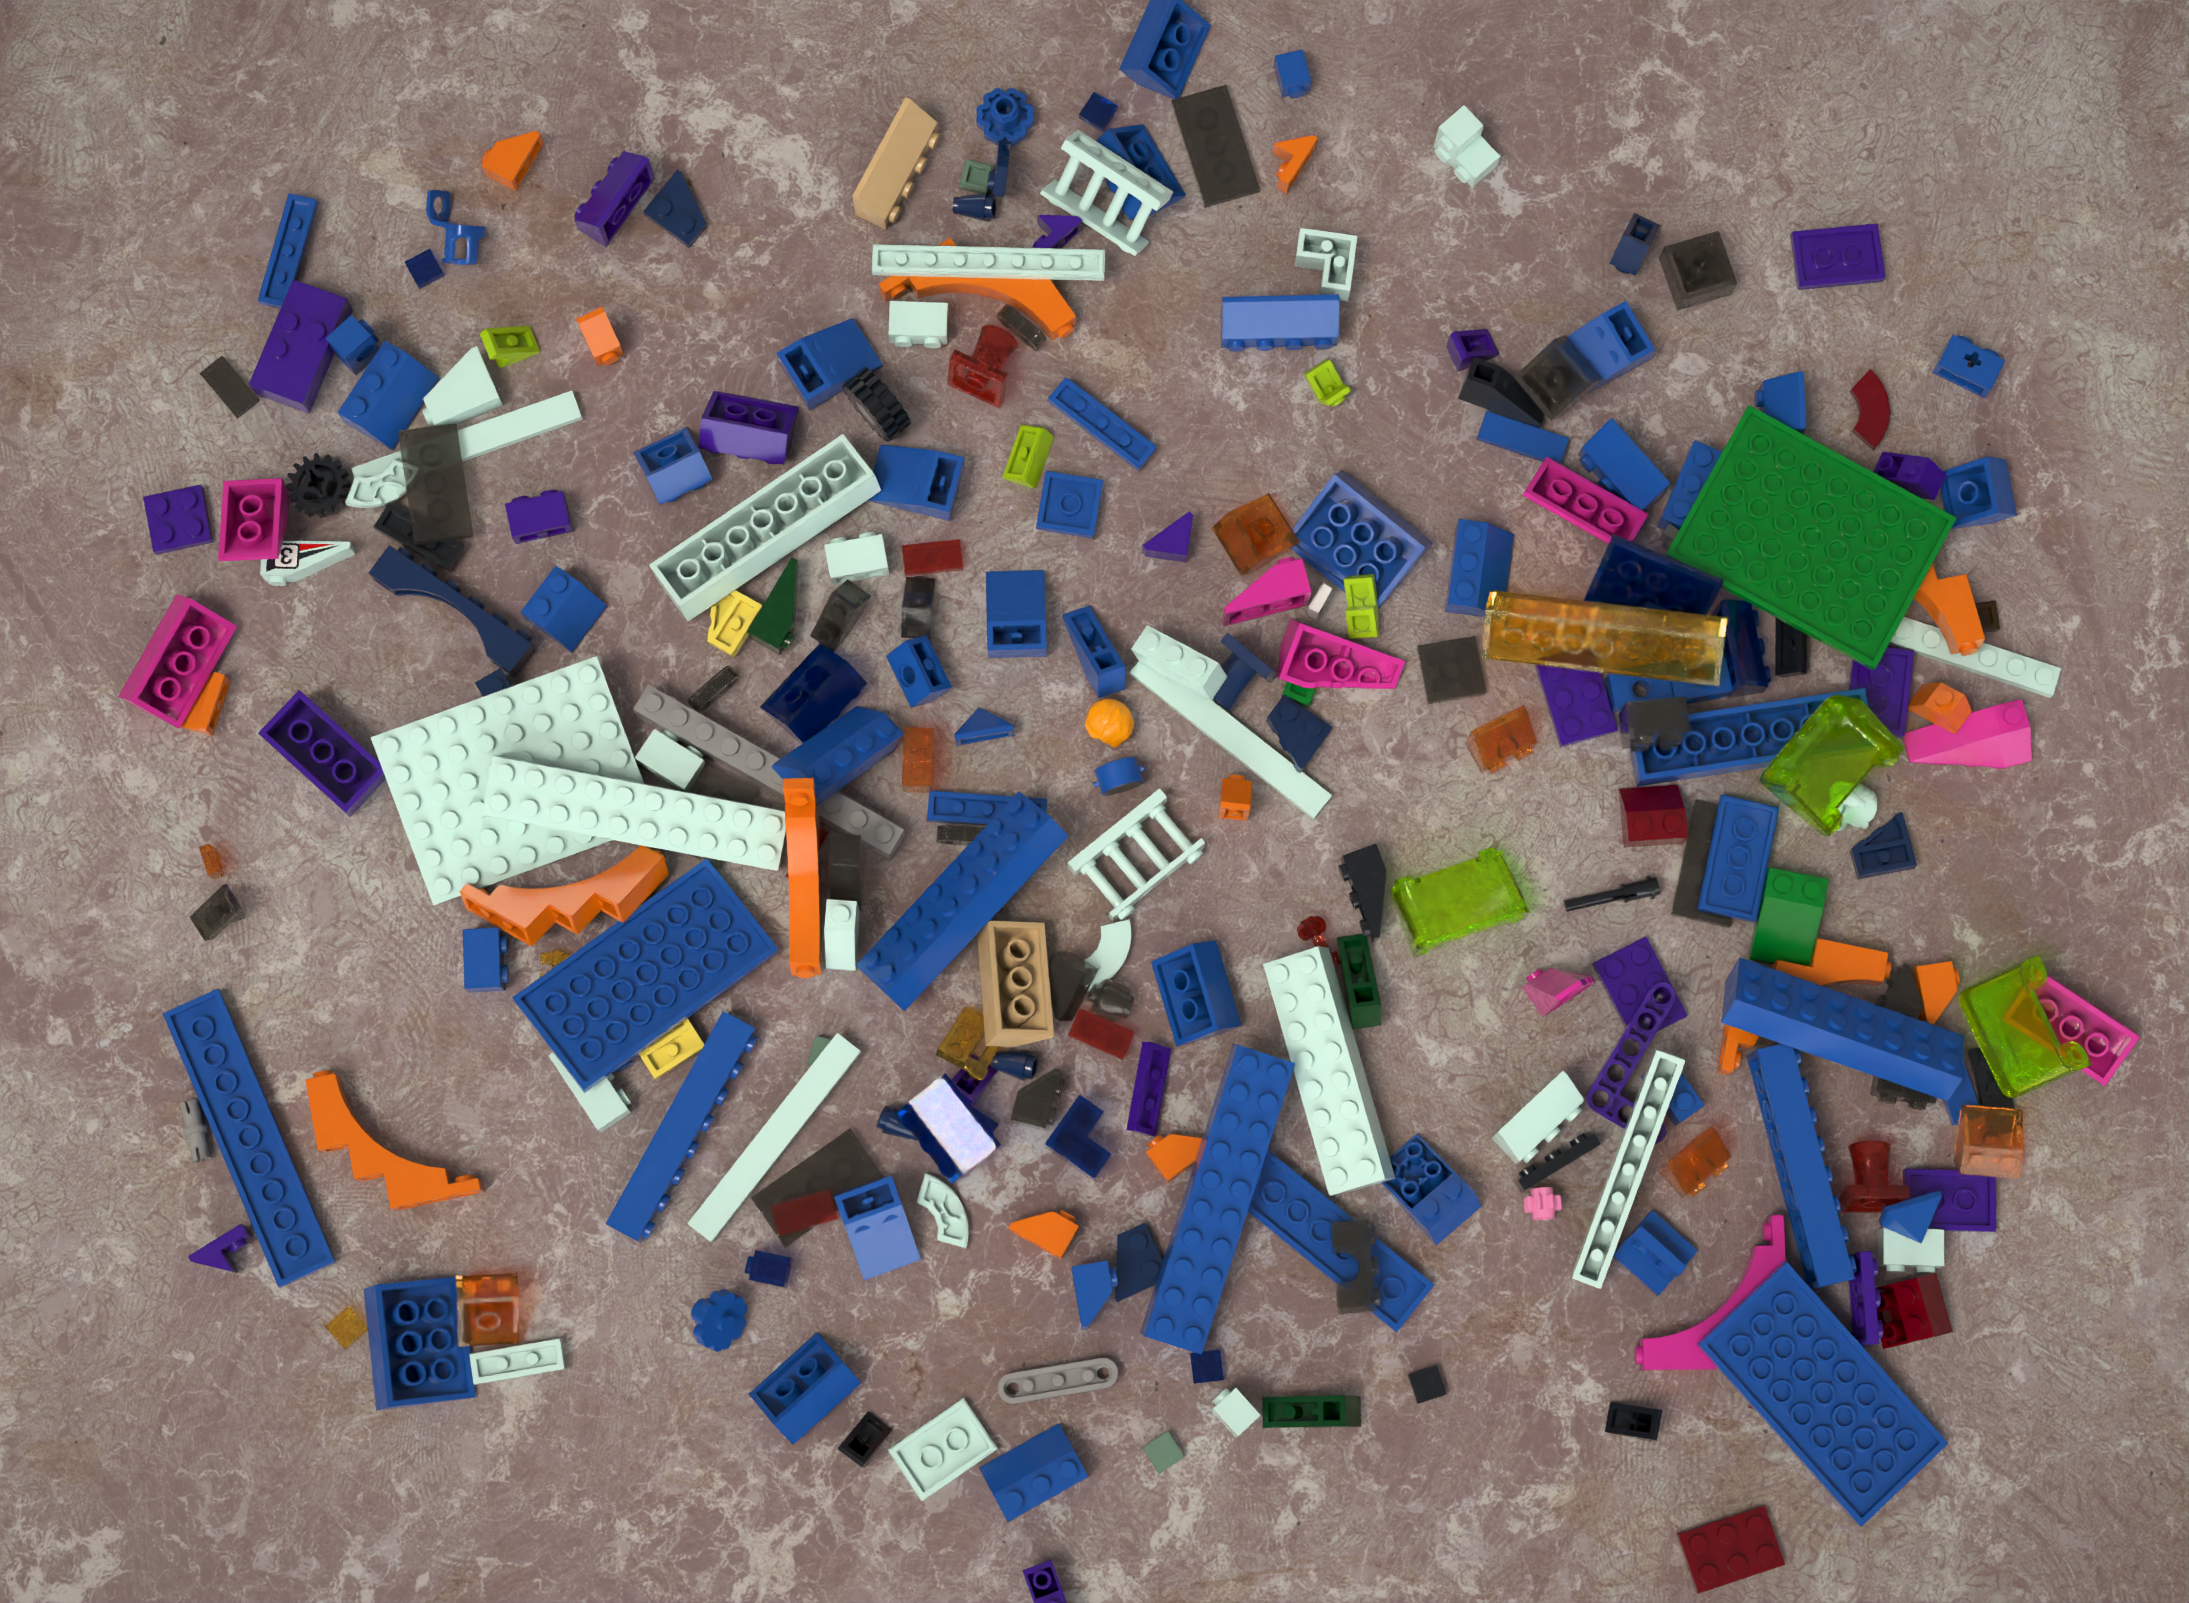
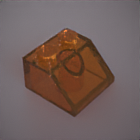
M1269 493L1228 512L1211 527L1242 577L1265 566L1300 543Z
M1524 705L1472 730L1465 742L1481 774L1488 770L1491 774L1496 773L1507 766L1506 761L1513 758L1520 761L1533 753L1531 749L1537 743Z
M1961 1105L1953 1158L1959 1173L2020 1179L2024 1157L2023 1111L2021 1109Z
M1711 1126L1669 1160L1658 1172L1681 1198L1688 1194L1693 1198L1706 1187L1703 1181L1712 1174L1716 1178L1729 1167L1725 1162L1731 1155L1717 1131Z
M517 1273L456 1276L458 1347L518 1344L519 1288Z

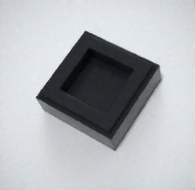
M1437 1365L1407 1375L1417 1404L1447 1395Z

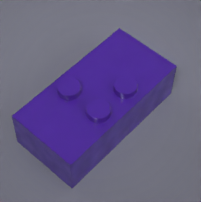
M294 279L292 280L249 382V386L256 395L310 414L335 354L326 337L341 325L353 311L347 298Z
M300 690L258 732L266 742L349 817L386 780L381 764Z

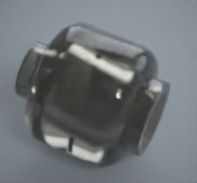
M1108 978L1100 982L1099 985L1094 984L1087 999L1092 1002V1013L1112 1022H1118L1121 1018L1126 1019L1134 1003V997L1131 996L1129 987Z

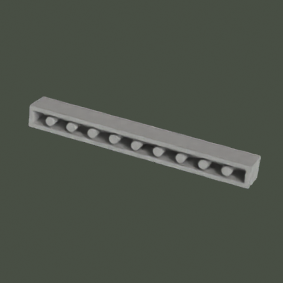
M649 684L647 685L633 708L638 718L661 731H669L680 742L694 747L708 758L785 801L783 779L772 768V765L780 760L779 758ZM838 791L818 805L819 820L890 861L906 836L903 828Z

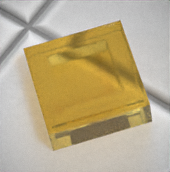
M347 1306L325 1326L346 1350L368 1331L365 1323L350 1306Z

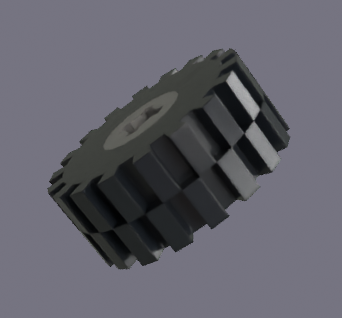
M867 367L862 368L842 385L845 395L848 396V400L854 405L855 410L860 413L864 421L884 441L890 442L911 424L908 413L903 409L902 404L896 399L893 392L891 393L888 386Z

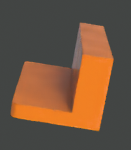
M213 672V675L210 674L182 723V728L213 736L231 680L226 675Z

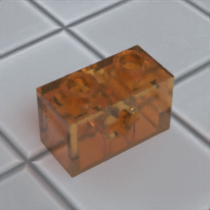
M904 727L903 792L929 793V791H933L934 728Z

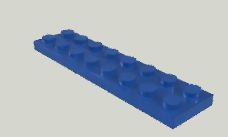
M1267 1150L1248 1213L1394 1332H1397L1434 1284Z

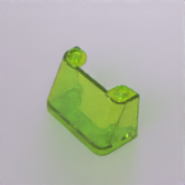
M1834 695L1826 699L1767 766L1760 776V782L1817 832L1829 837L1842 824L1843 815L1838 810L1840 805L1873 767H1891L1897 762L1899 754L1905 747L1862 700Z
M1490 847L1478 852L1479 857L1415 879H1412L1410 875L1394 881L1395 886L1389 892L1413 958L1427 954V950L1433 949L1436 946L1439 948L1451 941L1495 926H1503L1507 921L1514 924L1527 918L1530 914L1528 905L1502 850L1496 851L1495 847Z
M2039 955L1965 988L1959 995L1961 1009L2000 1090L2005 1096L2012 1099L2023 1096L2092 1065L2086 1051L2080 1044L2073 1041L2062 1045L2059 1043L2034 991L2044 985L2047 980L2046 968Z

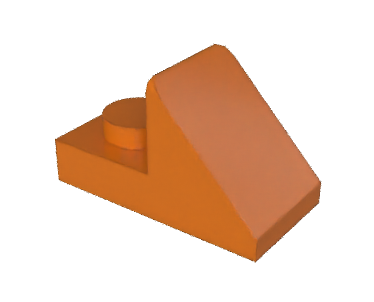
M1311 135L1277 142L1273 145L1272 153L1284 160L1276 174V177H1278L1277 189L1286 194L1288 193L1315 151L1318 137Z

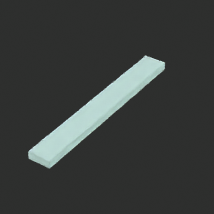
M873 244L872 275L1104 281L1105 250Z
M569 391L351 469L354 478L355 476L370 477L380 474L388 468L393 459L421 467L422 470L419 476L421 477L583 420L573 391Z
M1139 661L1129 674L1313 820L1332 798L1329 792L1305 773H1298L1291 762L1215 702L1152 670Z
M838 1033L833 1037L687 1223L710 1242L715 1240L860 1055L861 1051Z

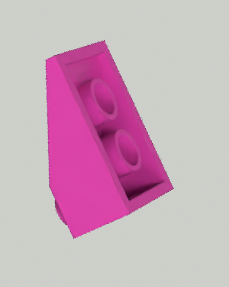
M282 478L223 481L219 561L279 559L289 516V493Z
M1287 557L1277 561V565L1272 566L1224 607L1223 627L1308 606L1311 588L1303 559L1295 560L1294 557Z

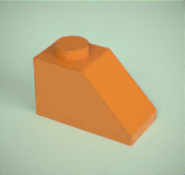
M533 131L497 141L492 149H488L482 158L481 163L483 164L482 168L485 175L516 191L544 145L541 134Z
M603 307L576 319L597 366L602 364L605 366L611 365L619 360V356L624 353Z
M1941 682L1922 684L1908 703L1909 711L1953 734L1957 733L1972 713L1966 695Z
M1229 775L1228 778L1222 779L1218 818L1240 821L1248 820L1251 806L1252 781H1247L1246 777L1242 775Z
M1952 961L1916 966L1910 970L1921 1021L1933 1025L1958 991L1957 986L1960 985V977L1957 968H1953Z
M1160 1134L1147 1144L1149 1150L1146 1151V1156L1168 1184L1194 1164L1202 1138L1169 1134L1164 1138Z
M1061 1210L1059 1214L1051 1211L1012 1222L1008 1229L1061 1260L1077 1233L1079 1226L1075 1224L1076 1218Z

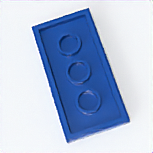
M1722 794L1719 796L1697 905L1698 911L1751 923L1757 922L1779 807Z

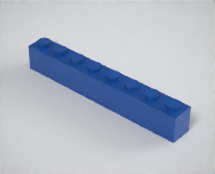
M724 1011L722 1012L609 1216L606 1225L639 1243L642 1242L643 1238L649 1239L656 1226L653 1220L657 1212L663 1213L671 1198L667 1195L673 1184L678 1186L685 1174V1170L682 1169L687 1158L692 1159L700 1146L697 1140L701 1132L707 1133L715 1117L711 1115L716 1105L722 1106L729 1093L726 1087L731 1078L736 1080L744 1066L740 1061L745 1052H752L758 1041V1037L755 1036L757 1031L753 1026Z

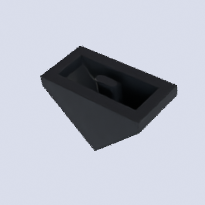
M1610 1402L1605 1432L1649 1442L1657 1441L1662 1410Z
M867 1412L841 1443L838 1450L859 1466L865 1468L892 1429L870 1412Z

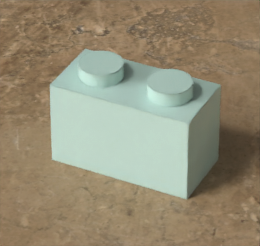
M890 301L889 342L895 343V346L898 347L924 344V347L939 348L941 345H947L948 303Z
M875 532L860 534L859 538L852 540L840 537L832 539L830 544L824 545L832 585L890 575L882 534L876 535Z
M654 729L636 755V762L678 790L689 792L706 767V763L702 759L703 754L690 745L687 748L677 743L679 739L669 731L663 730L660 733Z
M1878 1229V1266H1886V1272H1905V1267H1917V1273H1935V1268L1944 1266V1230L1928 1229L1922 1243H1919L1889 1229Z
M1226 1388L1212 1400L1216 1406L1211 1411L1235 1438L1261 1416L1237 1388L1231 1392Z

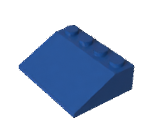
M1343 470L1331 477L1283 541L1285 545L1343 592H1345L1343 579L1346 576L1374 574L1378 609L1433 544Z
M462 1276L378 1284L363 1289L376 1411L475 1398L469 1356L471 1352Z

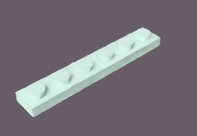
M1903 617L1889 643L1890 646L1912 650L1915 654L2049 698L2054 695L2061 671L2059 667L1983 643L1974 654L1962 656L1960 653L1951 655L1946 640L1939 628Z

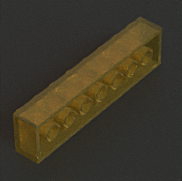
M1490 590L1485 612L1482 658L1719 686L1728 618Z

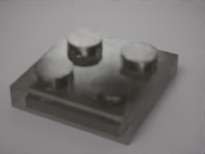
M1475 636L1417 646L1427 705L1486 694Z

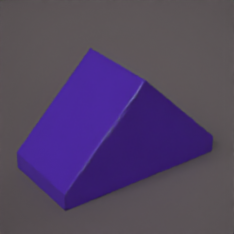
M1488 329L1454 331L1450 334L1446 346L1457 372L1469 368L1474 357L1487 361L1499 355Z
M1187 512L1142 545V553L1145 557L1186 562L1193 520L1191 512Z
M972 1055L945 1088L946 1092L972 1110L997 1073V1070L992 1069L990 1065Z

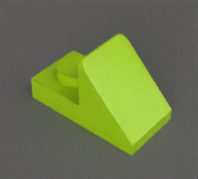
M530 326L486 328L480 333L490 360L495 359L499 368L506 367L540 352Z

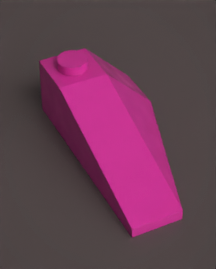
M1290 618L1280 645L1277 678L1304 688L1395 689L1405 661Z
M2022 699L1972 712L1956 734L1933 724L1907 732L1902 739L1909 763L1965 765V767L1982 766L2005 769L2032 761L2031 729Z
M1539 968L1526 977L1528 983L1525 984L1523 990L1543 1018L1590 987L1595 980L1589 975L1549 968L1543 972Z

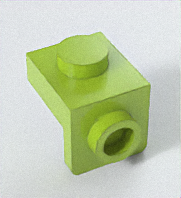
M1324 359L1303 373L1305 380L1320 404L1330 405L1331 407L1343 402L1346 399L1345 395L1351 391L1348 385L1343 384L1330 359Z

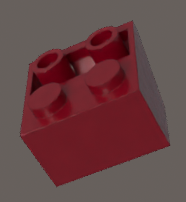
M1937 1273L1875 1288L1879 1289L1881 1298L1880 1307H1877V1318L1882 1321L1883 1336L1880 1338L1883 1349L1953 1332Z

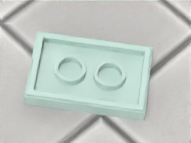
M963 1398L888 1449V1451L921 1501H923L998 1448Z

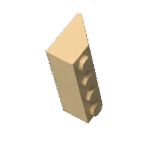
M905 97L852 195L855 215L885 230L890 222H896L901 211L899 205L903 197L907 199L910 196L914 187L912 181L916 173H922L927 163L925 156L929 149H935L940 139L937 121L907 97Z
M989 921L977 934L986 1046L1016 1047L1053 1038L1054 1029L1045 923Z

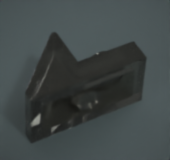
M227 884L222 885L190 916L204 941L214 939L230 923L246 918L242 907Z

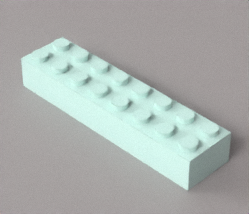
M842 434L652 562L649 566L660 585L687 622H689L879 493L881 488L875 474L844 434Z
M1317 946L1263 964L1291 1062L1295 1063L1293 1071L1329 1196L1346 1194L1395 1179L1329 948Z

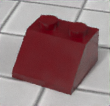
M1678 785L1618 789L1624 848L1683 844L1688 838L1686 811Z

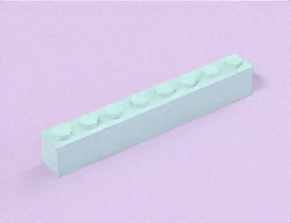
M1657 1048L1654 1049L1573 1267L1572 1279L1601 1289L1685 1063L1684 1058Z

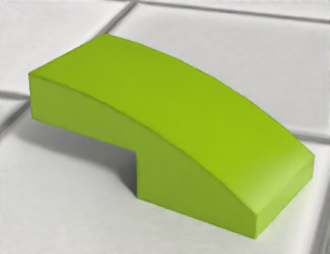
M1375 575L1346 576L1343 580L1348 607L1345 610L1349 639L1378 637L1379 615Z

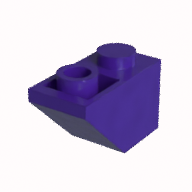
M1882 452L1873 473L1922 499L1930 500L1936 499L1946 477V474L1930 458Z
M1052 1560L1022 1570L1034 1603H1067Z

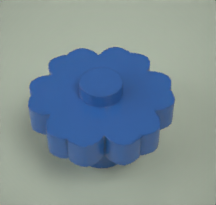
M995 88L991 92L986 93L983 97L984 104L979 105L976 109L977 127L984 130V138L992 141L995 145H998L999 141L1010 142V145H1015L1019 141L1026 139V129H1030L1034 125V109L1030 104H1026V95L1018 92L1015 88H1009L1006 92L1000 88Z
M726 1289L712 1292L710 1298L699 1299L691 1311L692 1319L696 1323L693 1334L696 1337L697 1343L715 1352L728 1349L732 1339H738L746 1326V1320L743 1316L748 1308L744 1298Z

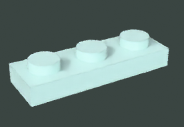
M560 1338L469 1354L474 1385L566 1369L562 1340Z

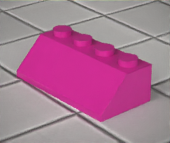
M1548 457L1545 458L1523 493V496L1625 554L1649 515Z
M176 594L118 697L180 729L237 626L191 598Z
M2037 966L2032 969L2020 986L2003 1017L2004 1020L2104 1086L2107 1085L2140 1038L2137 1032Z

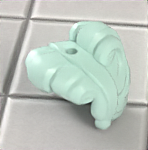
M1835 782L1829 789L1830 801L1826 807L1823 822L1826 829L1832 831L1844 830L1847 827V823L1854 827L1867 829L1869 822L1873 820L1877 812L1876 793L1860 783Z

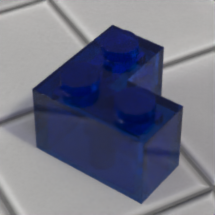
M1079 1094L1045 1143V1148L1092 1181L1096 1180L1112 1156L1110 1152L1088 1138L1104 1116V1111Z

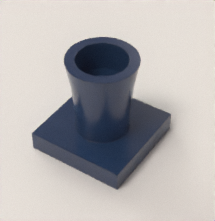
M1227 632L1220 642L1232 653L1221 665L1227 678L1214 696V699L1231 712L1238 698L1257 673L1269 683L1277 674Z

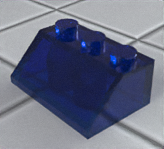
M1721 600L1712 612V619L1720 658H1726L1733 691L1728 698L1763 693L1767 689L1768 683L1771 682L1769 667L1764 666L1762 655H1765L1764 641L1762 638H1758L1756 627H1759L1758 612L1756 609L1753 610L1752 604L1746 601Z
M819 643L767 698L760 708L788 734L803 744L835 720L850 701L860 694L867 682L847 660Z
M946 1073L896 1112L900 1116L903 1125L919 1141L922 1150L930 1155L937 1164L940 1173L951 1184L1001 1146Z

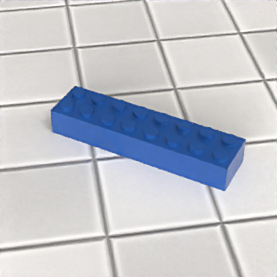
M1865 688L1631 722L1626 729L1636 787L1868 753L1876 746Z
M1019 791L855 966L905 1011L1068 837L1067 833L1047 813Z
M1739 957L1725 981L1721 1023L1945 1101L1949 1100L1963 1079L1964 1035Z
M1784 1044L1756 1049L1746 1058L1805 1282L1813 1290L1855 1279L1853 1273L1857 1272L1856 1263L1853 1255H1848L1845 1244L1849 1242L1848 1233L1845 1225H1840L1837 1214L1841 1212L1838 1197L1832 1195L1830 1184L1833 1183L1830 1167L1824 1165L1822 1154L1825 1153L1822 1137L1816 1135L1814 1124H1817L1816 1113L1813 1106L1809 1107L1806 1095H1809V1086L1806 1078H1801L1798 1067L1801 1065L1799 1050Z

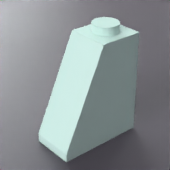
M477 346L471 348L423 398L427 408L423 409L422 412L429 426L434 424L439 433L503 406Z
M827 899L824 925L826 969L856 971L855 965L857 963L861 914L857 901Z

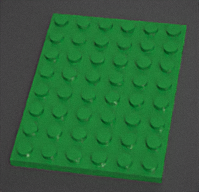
M1748 405L1664 557L1865 667L1874 670L1957 518Z

